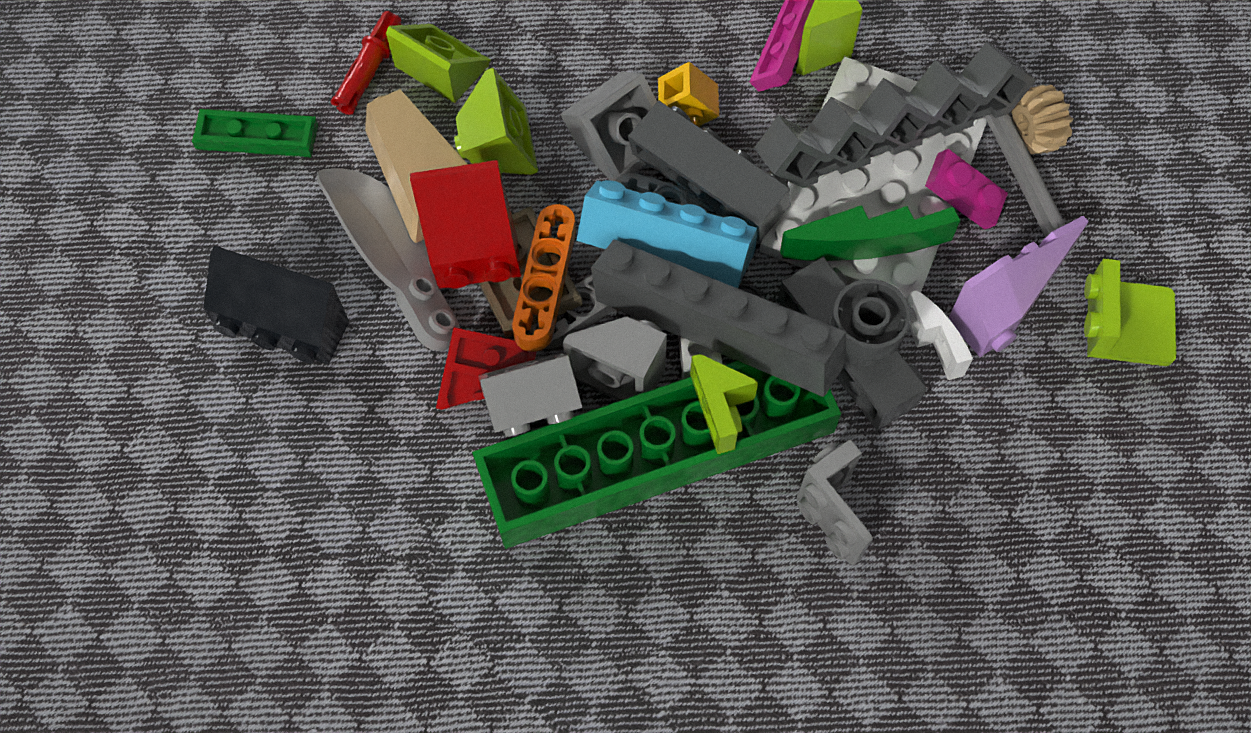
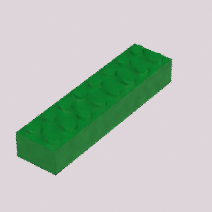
M735 361L725 366L756 380L758 386L753 400L735 405L741 419L742 432H738L734 450L717 454L692 378L688 377L572 417V419L551 424L473 451L472 454L504 548L508 549L835 432L841 416L840 409L830 389L822 397L747 364Z

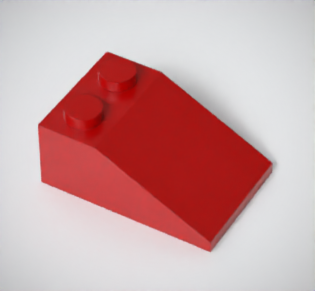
M498 160L410 173V182L429 262L439 289H457L469 284L486 281L503 282L509 278L522 277L517 233Z

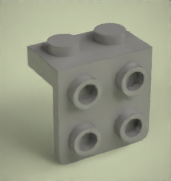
M849 439L838 448L834 443L830 444L814 457L813 462L815 464L807 469L796 498L799 501L797 503L798 508L804 518L812 525L817 523L828 536L825 540L832 553L838 559H846L849 564L855 565L861 560L873 538L859 518L836 492V490L848 483L862 454L853 441Z

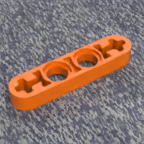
M561 204L545 207L538 216L512 322L514 339L517 345L529 352L545 349L553 338L576 236L575 215L570 208ZM561 221L563 224L559 225L558 239L552 238L551 227H554L556 222ZM552 252L561 257L552 266H545L538 262L539 257L545 253ZM538 287H546L553 292L544 301H536L529 296ZM532 314L538 315L539 329L534 331V335H527L526 331L531 329L533 322Z

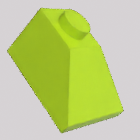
M490 68L484 72L455 118L458 135L454 137L457 151L463 159L467 158L472 164L498 160L502 173L527 175L538 173L526 107L494 68Z

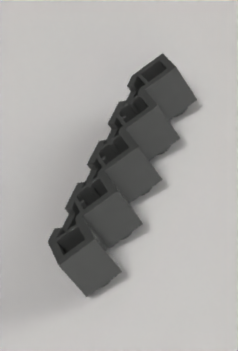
M986 41L961 74L934 60L910 92L883 78L859 111L830 97L807 129L778 115L754 149L774 175L805 188L818 183V177L837 170L840 174L871 164V157L888 151L892 155L923 145L924 138L941 133L944 137L974 126V120L990 114L995 118L1008 114L1027 93L1036 79L1012 57Z

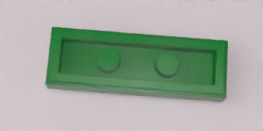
M200 109L192 144L197 150L312 157L318 122L316 116Z

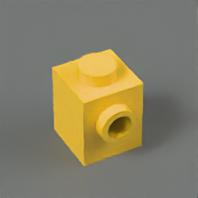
M687 62L658 78V100L670 108L676 106L683 110L696 126L700 127L719 117L718 84L692 63Z

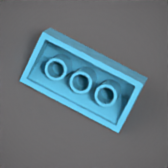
M597 180L585 195L576 241L606 249L615 239L738 288L754 256L757 228L747 225L744 220L737 217H719L706 213L705 209L697 205H679L666 201L663 196L657 193H639L625 189L623 184L616 181Z

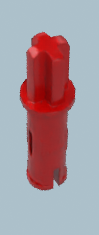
M390 11L383 12L370 36H365L362 39L363 47L330 101L333 106H337L336 109L347 115L354 113L359 100L369 86L382 60L390 56L391 51L386 32L388 26L401 25V18Z

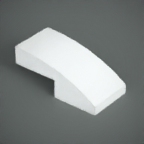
M919 291L910 292L907 299L911 311L909 328L916 346L921 347L933 343L947 379L963 377L973 357L959 331L943 311L928 297Z

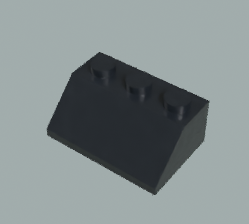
M214 245L210 253L203 307L213 323V328L227 337L236 338L237 335L250 338L254 344L266 350L274 351L277 347L289 351L294 358L305 363L312 364L316 360L329 365L349 324L348 317L334 285Z

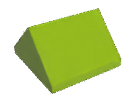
M857 0L814 1L803 29L796 74L806 75L841 62L844 56L852 57L863 10Z
M433 24L388 26L386 32L395 67L453 103L458 101L485 71L491 61L488 57Z

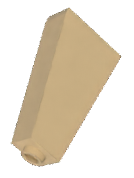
M399 89L385 96H379L372 102L367 103L365 131L411 239L418 243L424 240L410 182V173L468 164L402 90Z

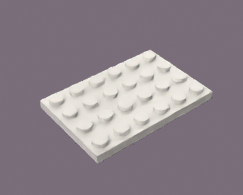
M844 56L821 109L829 98L833 97L859 111L883 78L908 92L914 88L918 81ZM985 116L974 120V126L945 137L941 133L923 139V145L892 155L888 151L871 157V164L840 174L836 170L819 176L818 183L805 188L788 181L790 206L763 238L759 252L805 268L815 261L782 258L780 248L784 231L862 205L868 219L908 206L914 220L953 207L925 186L937 154L946 149L951 150L971 165L987 123ZM939 245L910 253L873 259L827 262L832 268L836 267L843 273L848 285L862 279L881 280L896 287L907 300L910 292L922 291Z

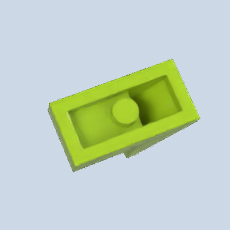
M702 354L692 356L690 375L717 454L734 450L738 432H742L741 419L735 405L753 400L756 396L758 383L756 380Z

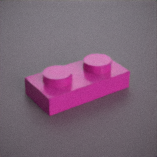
M949 149L937 154L925 184L928 189L984 230L996 226L1008 194Z

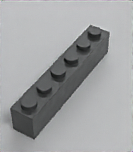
M613 239L591 267L597 302L640 320L650 321L661 329L822 397L826 395L845 365L846 331Z

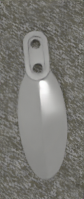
M342 168L319 170L317 174L318 184L345 232L371 270L387 286L395 291L396 301L417 339L431 350L444 351L448 349L453 327L460 328L459 322L438 288L430 266L425 241L422 240L415 243L411 239L390 188L378 180L357 171Z

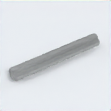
M1009 113L997 118L992 114L985 116L1044 236L1047 237L1052 231L1066 224Z

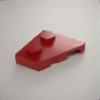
M453 327L436 408L443 410L459 404L484 399L478 375L535 360L537 352L521 349L515 340Z

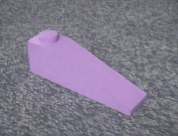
M1084 216L1052 231L1039 246L1033 241L1024 246L1020 251L1021 253L1014 259L1007 255L965 282L949 315V319L962 338L979 357H982L992 349L1000 352L1017 337L1014 333L1088 224L1089 221Z

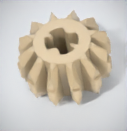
M1053 85L1031 87L1011 111V118L1030 154L1056 151L1060 147L1065 146L1067 138L1072 136L1070 122L1073 121V118L1069 115L1068 111L1070 104L1064 102L1063 92L1057 91Z

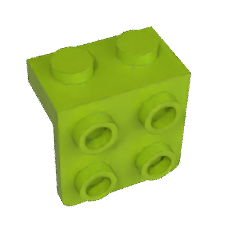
M1102 259L1095 272L1088 274L1084 288V296L1088 299V313L1084 323V335L1087 337V357L1159 366L1171 365L1176 359L1174 291L1169 287L1120 282V260Z

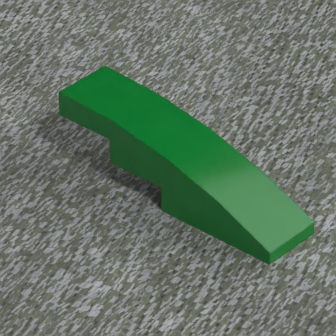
M862 205L784 231L780 254L783 259L817 261L824 257L827 261L873 259L910 253L952 241L960 223V218L954 207H950L914 220L908 206L868 219Z

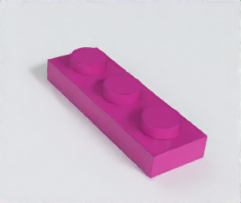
M784 0L749 81L758 92L783 86L792 77L793 68L800 52L804 25L815 0Z

